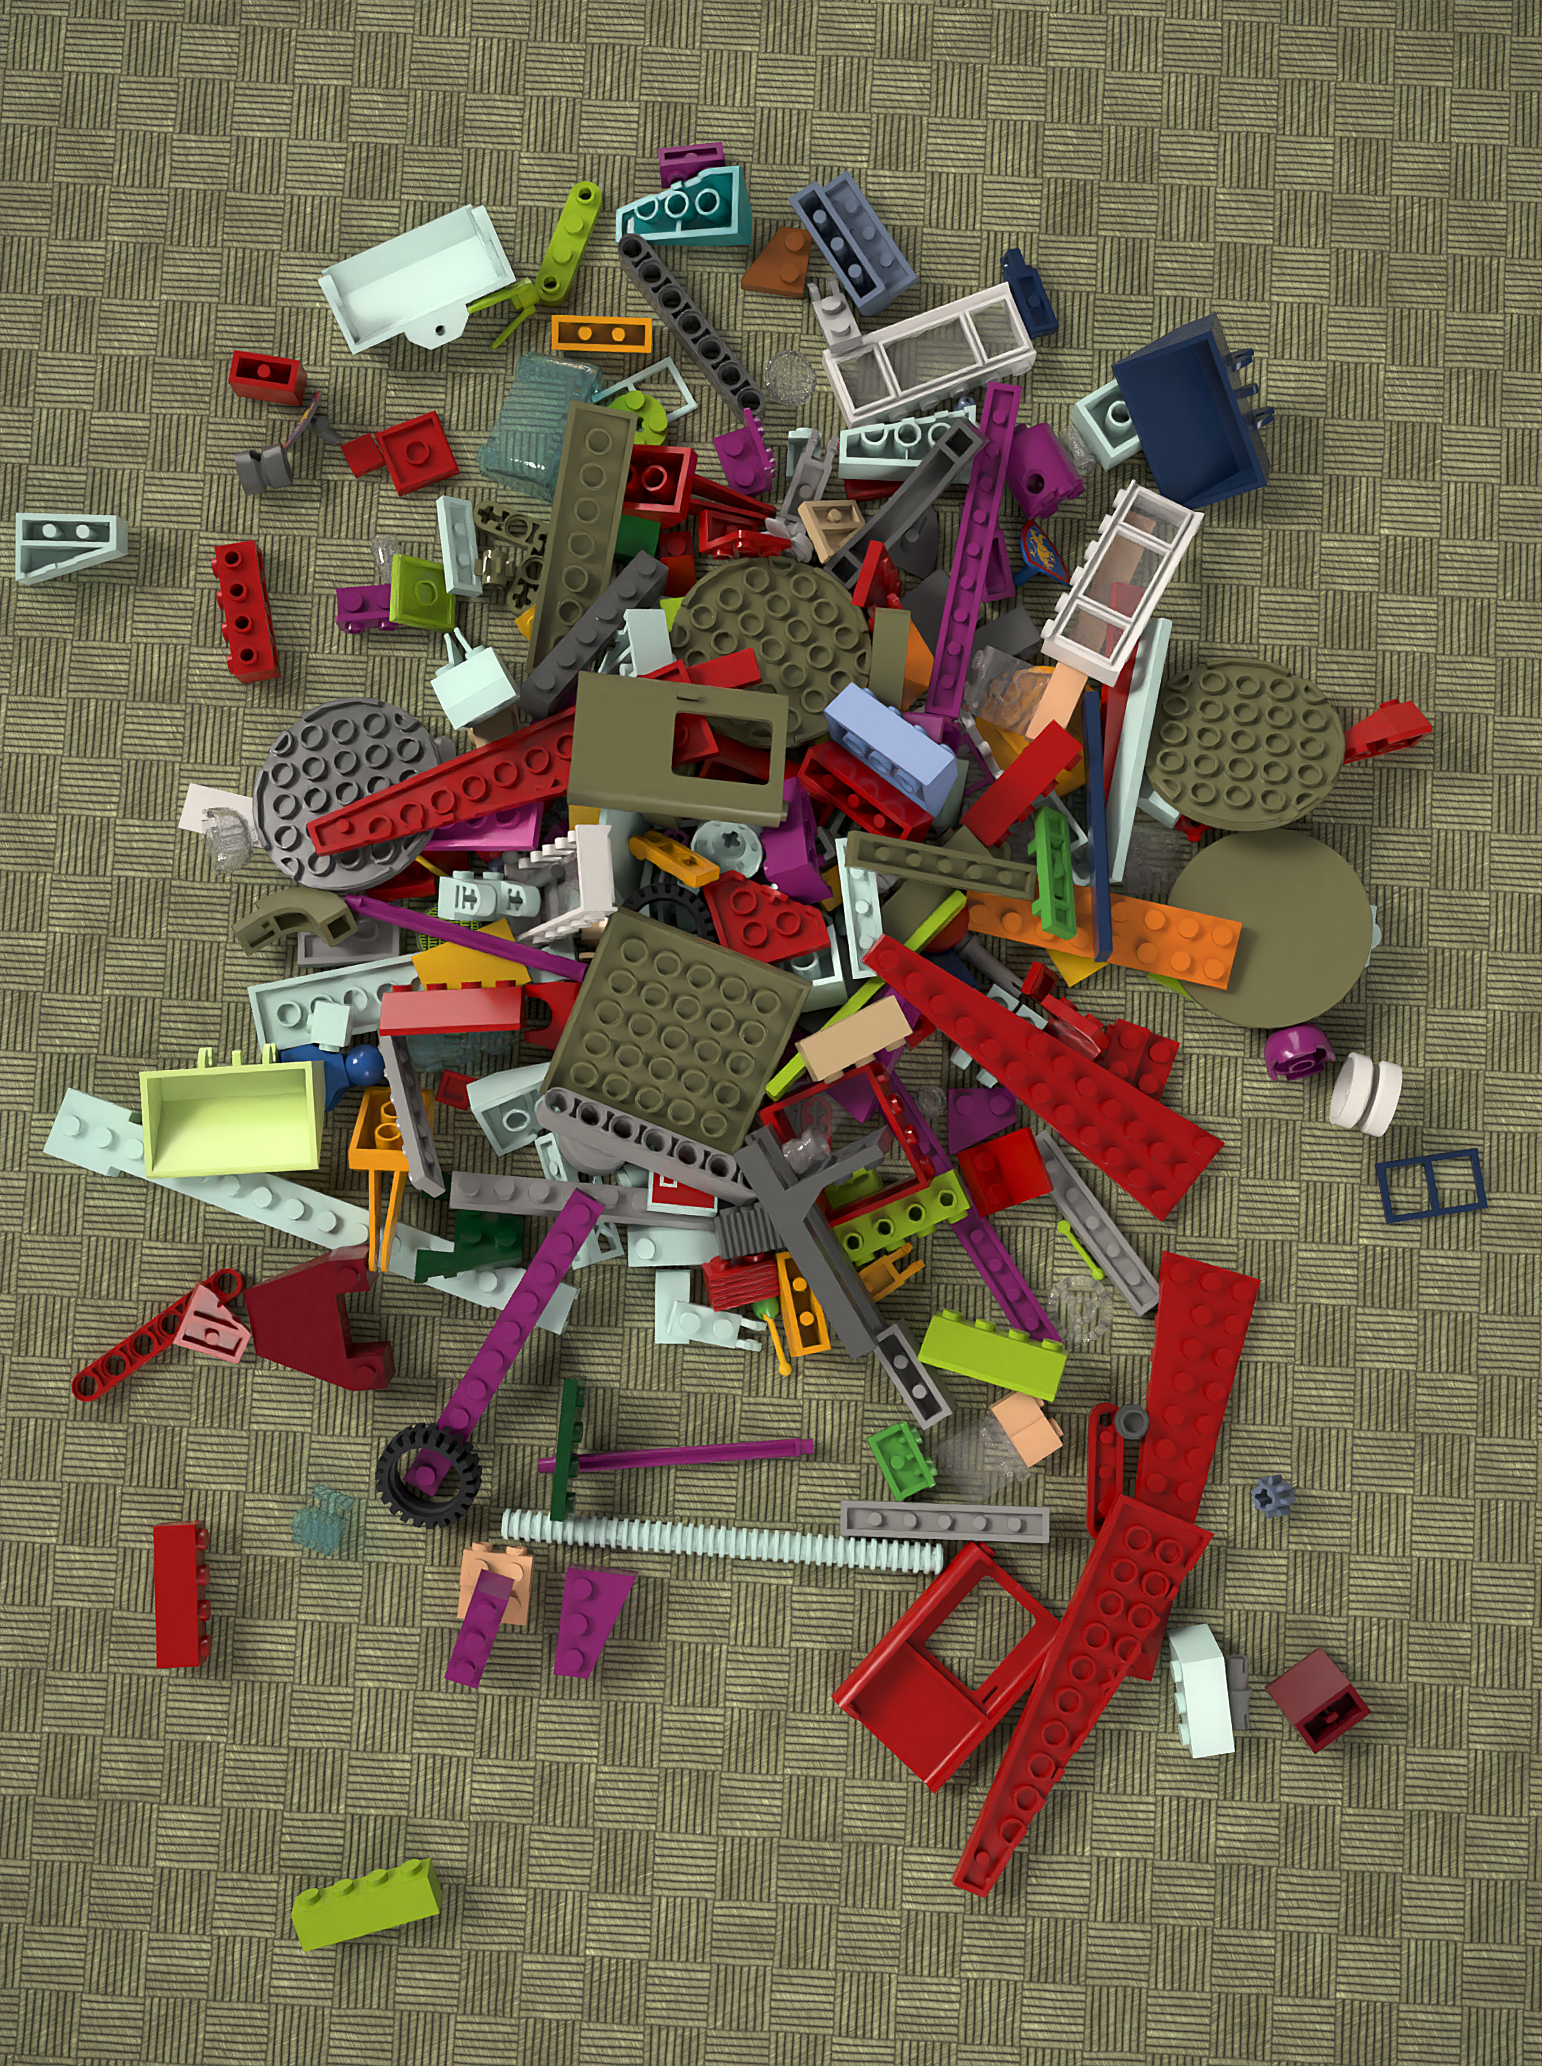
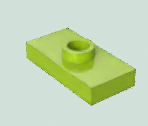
M862 1167L854 1171V1176L844 1184L835 1186L834 1183H831L825 1188V1193L833 1209L885 1187L876 1168L866 1171Z

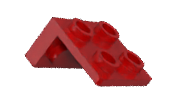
M1025 1127L956 1154L980 1218L1054 1190L1030 1127Z

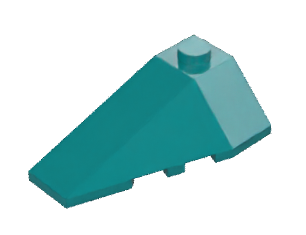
M738 165L707 168L699 172L697 177L685 182H676L668 190L654 196L652 194L616 209V243L618 244L623 235L636 233L641 235L649 245L734 246L751 244L752 208L742 167Z

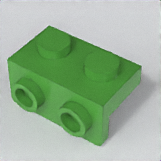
M901 1420L866 1438L897 1502L926 1487L931 1488L936 1485L933 1476L938 1475L937 1470L929 1455L923 1458L918 1447L923 1442L914 1424L908 1426L906 1421Z

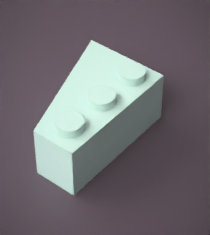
M1208 1624L1166 1630L1172 1660L1170 1661V1668L1177 1689V1693H1174V1700L1177 1712L1181 1714L1183 1723L1178 1724L1182 1746L1188 1745L1193 1759L1235 1752L1224 1657Z

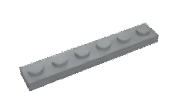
M377 1028L380 1042L378 1049L384 1059L386 1067L384 1074L389 1081L392 1092L390 1100L395 1106L398 1117L396 1125L403 1138L404 1145H402V1151L408 1159L410 1168L408 1172L409 1179L418 1190L422 1189L435 1198L446 1190L408 1038L404 1035L379 1036V1028Z
M1046 1129L1034 1138L1054 1187V1190L1047 1194L1137 1317L1142 1316L1159 1303V1284Z
M841 1499L840 1536L1049 1543L1050 1507Z

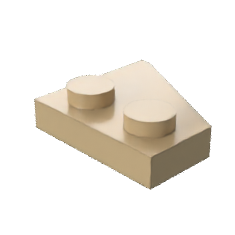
M855 500L804 501L797 509L821 564H826L866 524Z

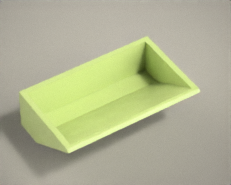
M269 1043L263 1046L262 1064L244 1065L243 1051L234 1050L232 1051L233 1066L216 1067L213 1048L206 1047L199 1049L198 1068L139 1072L146 1178L163 1179L319 1169L326 1100L324 1060L280 1063L276 1043Z

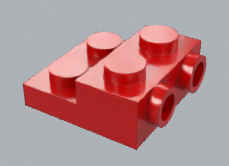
M1120 1018L1115 1020L1114 1024L1108 1023L1104 1034L1111 1044L1104 1051L1103 1055L1100 1056L1096 1064L1159 1102L1180 1043L1152 1033L1147 1028Z

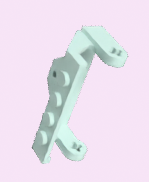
M471 204L321 270L323 277L318 279L353 355L404 332L410 342L430 350L462 336L469 316L466 303L517 281L486 209L483 205L473 209ZM442 325L441 330L436 331V327Z

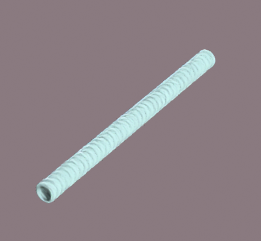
M509 1508L503 1513L501 1536H503L504 1540L514 1537L515 1541H519L520 1538H524L525 1542L535 1539L536 1543H540L543 1539L549 1544L552 1543V1540H555L557 1544L561 1545L563 1541H567L568 1545H573L574 1542H578L579 1546L589 1543L590 1547L600 1544L601 1548L611 1545V1549H616V1546H622V1549L626 1550L627 1546L635 1551L638 1550V1547H641L643 1551L648 1552L649 1548H654V1552L665 1549V1553H670V1550H676V1554L686 1551L687 1555L697 1552L698 1556H702V1553H708L709 1557H713V1553L719 1554L721 1558L724 1557V1554H728L733 1559L735 1555H740V1559L751 1556V1560H756V1557H762V1561H767V1558H773V1562L783 1559L784 1563L794 1560L795 1564H799L801 1560L805 1561L807 1565L810 1564V1561H814L819 1566L821 1562H826L827 1566H831L832 1563H837V1567L848 1564V1568L859 1565V1569L869 1566L870 1570L880 1567L881 1571H885L886 1567H888L893 1572L900 1568L905 1573L908 1569H912L913 1573L923 1570L924 1574L934 1571L935 1575H939L943 1567V1547L940 1543H937L936 1547L928 1542L925 1543V1546H921L920 1542L909 1545V1541L899 1544L898 1540L888 1543L887 1539L877 1542L876 1538L866 1541L865 1537H861V1540H855L854 1536H851L850 1540H848L844 1536H839V1539H835L834 1535L823 1538V1534H818V1537H812V1533H807V1536H801V1532L791 1535L790 1531L780 1534L779 1530H775L774 1534L769 1533L768 1529L761 1533L755 1528L753 1532H749L748 1528L737 1531V1527H732V1530H726V1526H721V1529H715V1525L705 1528L704 1524L694 1527L693 1523H689L687 1527L683 1526L681 1522L678 1523V1526H675L669 1521L667 1525H663L661 1521L651 1524V1520H646L645 1523H640V1519L630 1522L629 1518L619 1521L618 1517L608 1520L607 1516H603L601 1520L597 1519L595 1515L589 1519L583 1514L581 1518H576V1514H571L564 1522L549 1521L550 1512L549 1515H544L543 1511L533 1514L532 1510L523 1513L521 1509H517L515 1513Z

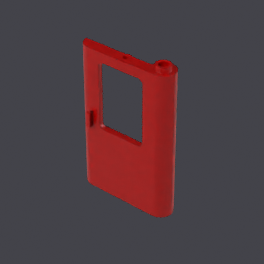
M970 1540L831 1695L832 1699L843 1711L854 1720L858 1719L914 1772L934 1794L1035 1682L1061 1624L1054 1615L992 1559L996 1553L984 1541L975 1543ZM984 1576H990L1034 1616L1035 1624L979 1688L970 1690L926 1649L925 1642Z

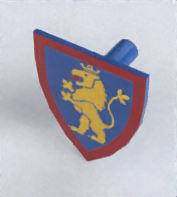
M1033 519L1027 521L1020 530L1019 539L1025 566L1012 577L1013 582L1018 587H1021L1040 571L1063 585L1072 588L1073 586L1069 585L1071 580L1069 573L1053 543Z

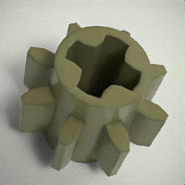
M497 550L483 552V560L475 559L474 575L481 576L483 588L504 590L506 589L507 581L513 582L515 579L514 561H508V554Z

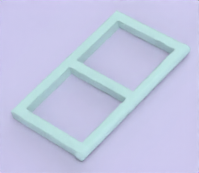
M670 356L583 401L584 403L595 405L626 388L629 392L636 390L633 384L668 367L687 402L686 406L667 415L668 423L698 408V404L691 396Z

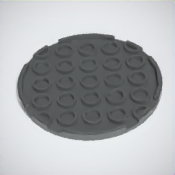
M369 697L341 698L316 706L301 715L302 719L297 721L288 730L284 729L268 750L270 753L263 768L259 769L253 790L252 812L255 830L261 846L266 850L274 864L298 883L309 888L330 891L332 893H348L369 889L393 878L411 864L423 851L435 829L320 857L315 851L306 823L443 764L441 754L435 741L424 726L399 706L397 707L380 699Z

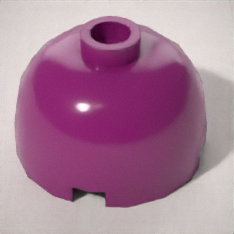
M1311 1023L1277 1029L1265 1042V1066L1268 1076L1275 1081H1279L1277 1075H1286L1287 1081L1305 1078L1324 1070L1323 1062L1330 1059L1331 1064L1335 1061V1053L1327 1034Z

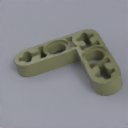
M481 501L475 506L472 514L478 530L527 551L507 596L508 607L512 614L518 618L536 604L538 590L535 592L531 588L538 589L540 579L531 580L526 573L531 565L543 564V557L541 555L544 551V545L541 540H547L549 524L494 501ZM490 511H493L494 517L504 522L503 531H499L501 529L500 524L493 520H489L487 524H484L481 515H487ZM515 522L525 523L528 526L527 533L520 538L513 537L509 533L512 524ZM524 582L530 587L527 598L531 604L529 606L523 605L521 609H518L515 599L523 598L526 588L521 583Z

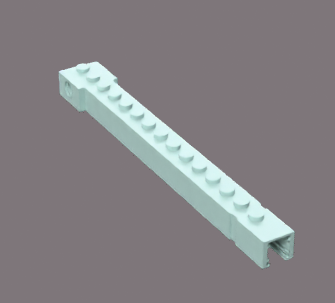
M68 1088L43 1150L44 1153L105 1176L118 1177L122 1170L333 1250L344 1246L370 1244L369 1209L271 1172L147 1179L143 1125L140 1124L142 1113L81 1090ZM381 1214L378 1267H381L382 1243L387 1216ZM398 1220L392 1244L389 1271L414 1280L417 1249L453 1252L454 1241ZM513 1266L477 1273L475 1269L459 1272L457 1277L444 1279L443 1275L431 1277L423 1284L487 1308L495 1307L503 1310L528 1268ZM561 1281L535 1326L559 1335L563 1334L568 1324L566 1318L574 1299L577 1300L581 1288Z

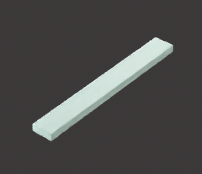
M1165 618L1147 622L1139 640L1106 807L1109 883L1121 882L1172 628V621Z

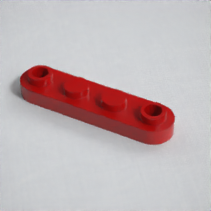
M1109 1402L1096 1404L1088 1415L1085 1526L1088 1534L1095 1540L1100 1532V1529L1097 1528L1098 1519L1106 1518L1116 1492L1123 1493L1124 1437L1117 1432L1114 1425L1115 1415L1120 1408ZM1103 1413H1108L1111 1416V1421L1106 1426L1101 1425L1099 1422V1418Z

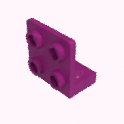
M749 407L743 409L744 428L713 438V445L729 488L748 497H754L772 490V478L776 477L774 470L776 463L770 446L764 448L765 444L762 436L765 433L759 416L753 417Z

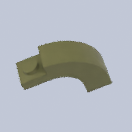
M310 887L290 888L269 894L254 902L258 910L231 925L242 950L247 956L252 955L280 937L294 932L317 934L331 948L359 931L348 905L339 896L330 891L317 890Z

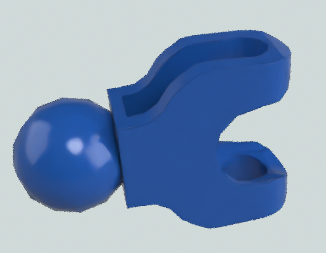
M307 1044L283 1051L278 1056L280 1063L324 1060L326 1086L324 1113L334 1110L348 1089L358 1085L362 1087L372 1086L378 1083L385 1075L384 1069L386 1067L383 1056L379 1052L378 1047L371 1044H360L352 1048L348 1053L341 1052L333 1054L331 1051L320 1050L319 1046Z

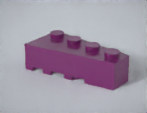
M885 984L870 1005L886 996L894 995L913 1031L920 1013L891 987ZM909 1035L904 1037L905 1041H907ZM905 1044L890 1052H887L884 1047L873 1053L877 1061L885 1065L889 1078L904 1051ZM865 1072L824 1090L862 1124L873 1118L878 1108L879 1100Z

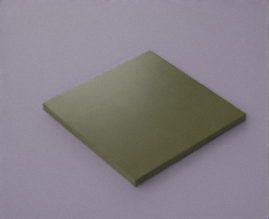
M614 904V907H618V911L610 914L539 1093L545 1095L551 1088H565L733 1156V1153L743 1145L766 1093L765 1086L774 1075L812 989L813 981Z

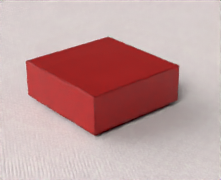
M370 432L340 446L356 479L386 465Z
M1033 961L1020 992L1037 1004H1040L1048 993L1052 995L1059 975L1044 964Z
M445 1068L434 1101L468 1112L470 1101L466 1085L478 1079Z

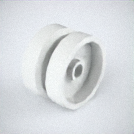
M1355 1052L1350 1053L1340 1069L1334 1086L1329 1113L1331 1124L1349 1129L1358 1122L1361 1133L1381 1137L1393 1118L1402 1085L1401 1066L1387 1061H1380L1373 1066L1369 1056Z

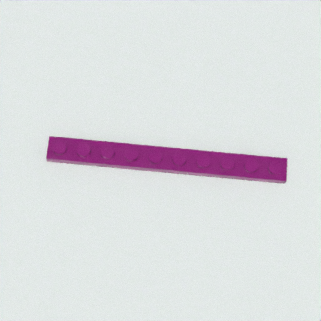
M990 381L988 383L979 430L990 441L973 459L924 710L926 714L949 716L954 720L959 718L1022 395V386Z
M893 1070L889 1085L893 1094L898 1093L904 1103L905 1112L903 1114L908 1124L912 1123L919 1133L920 1143L918 1144L923 1154L929 1155L935 1167L934 1176L936 1177L954 1169V1165L895 1070ZM879 1102L878 1105H877V1106H878L877 1109H878V1111L880 1112V1114H881V1116L883 1117V1119L885 1120L886 1124L890 1127V1129H891L892 1133L894 1134L896 1140L898 1141L899 1145L901 1146V1144H900V1142H899V1140H898V1138H897V1136H896V1134H895V1132H894V1130H893V1128H892V1126H891V1124H890V1122H889V1120H888V1118H887V1116H886V1114H885V1112H884V1110H883V1108H882V1106H881V1104H880V1102ZM963 1182L973 1205L971 1208L966 1209L967 1217L949 1225L1011 1326L1028 1332L1030 1339L1043 1342V1339L1047 1338L1064 1344L986 1217L980 1218L972 1194Z
M577 1187L574 1189L438 1419V1430H442L445 1425L451 1427L450 1435L455 1436L459 1432L464 1436L461 1442L463 1444L466 1443L606 1207L604 1203ZM421 1448L403 1480L433 1497L453 1464L440 1453Z

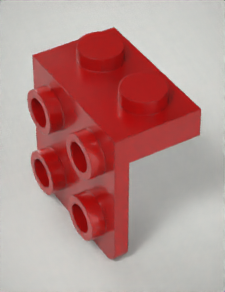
M707 509L698 513L699 552L713 555L715 560H736L743 557L769 558V556H780L782 551L791 548L790 539L759 533L757 520Z
M1048 993L1040 1003L1051 1017L1042 1031L1096 1063L1111 1044L1110 1040L1101 1030L1104 1025L1089 1013L1085 1017L1077 1013V1006L1065 997L1058 1000Z

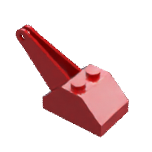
M633 444L622 514L660 522V529H668L685 521L687 514L698 516L699 512L706 509L757 520L758 526L766 527L765 519L767 517L772 518L769 516L776 515V507L755 500L696 474L698 454L692 448ZM691 494H694L722 504L691 498L690 496Z

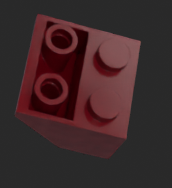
M1321 1647L1315 1649L1264 1687L1303 1743L1314 1754H1317L1372 1713L1352 1684Z

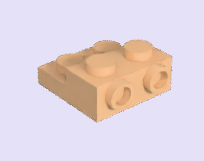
M473 1542L472 1547L467 1546L463 1550L457 1618H465L480 1571L484 1569L515 1579L501 1623L526 1626L535 1554L527 1553V1547L508 1545L507 1550L493 1549V1544L488 1542Z

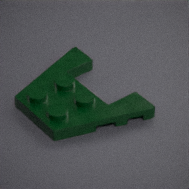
M441 1171L446 1191L434 1198L421 1189V1198L450 1201L452 1175ZM456 1209L453 1252L417 1249L414 1283H425L428 1281V1278L442 1275L444 1279L457 1277L459 1272L475 1269L477 1273L520 1265L522 1259L524 1215Z

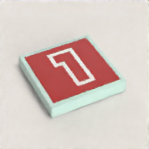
M651 1145L650 1149L653 1151H657L655 1146ZM679 1156L682 1162L689 1164L687 1159ZM711 1169L713 1174L719 1177V1172ZM649 1170L647 1211L707 1217L716 1216L718 1197Z

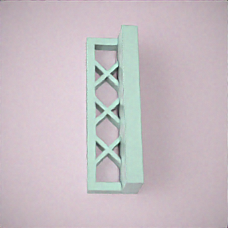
M847 838L835 839L853 979L874 977L877 975L860 960L883 934L876 873L844 867Z
M552 1132L534 1140L546 1179L579 1182L578 1170L566 1161L560 1150L559 1134ZM588 1175L589 1183L603 1184L601 1176ZM596 1222L572 1262L573 1270L624 1254L614 1222ZM600 1233L608 1238L611 1251L601 1254L597 1241Z

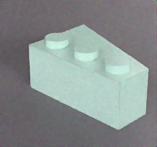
M16 513L15 581L29 586L128 555V521L117 515Z
M626 609L623 616L626 625L623 630L616 631L614 640L617 642L614 651H607L598 673L641 677L676 662L675 655L671 652L665 610Z

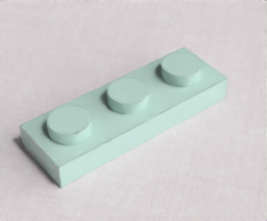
M442 495L436 500L447 593L476 598L483 592L481 576L474 575L475 559H478V551L472 515V502Z

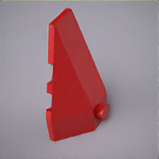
M1399 699L1384 702L1379 705V710L1344 732L1345 754L1343 765L1415 746L1433 731L1432 726L1412 700L1400 703Z

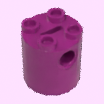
M1047 422L1040 423L1030 428L1025 423L1015 426L1005 483L1026 517L1034 519L1040 515L1041 519L1044 520L1059 510L1058 504L1066 499L1073 500L1085 491L1082 484L1083 479L1050 424Z

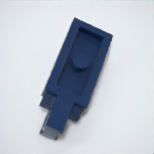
M1019 248L1007 250L1004 256L1000 258L1003 269V282H1008L1011 295L1029 338L1034 339L1055 334L1059 329V324L1037 269H1032L1030 265L1025 264Z

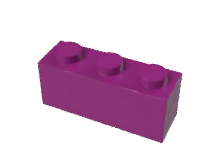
M481 1569L444 1676L445 1679L475 1689L478 1688L515 1579Z

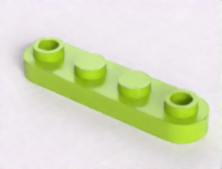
M582 181L571 189L536 277L535 288L539 294L540 302L546 306H558L566 300L603 206L602 193L600 188L592 182ZM586 193L591 195L588 200L580 198L581 195ZM549 282L556 283V286L552 289L545 287Z

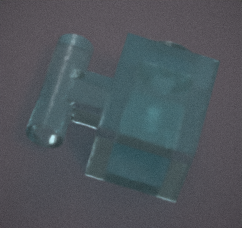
M317 1483L312 1492V1497L324 1502L321 1508L311 1504L305 1507L303 1511H297L290 1530L295 1531L291 1541L324 1555L331 1556L336 1552L349 1519L335 1513L338 1507L350 1512L356 1499Z

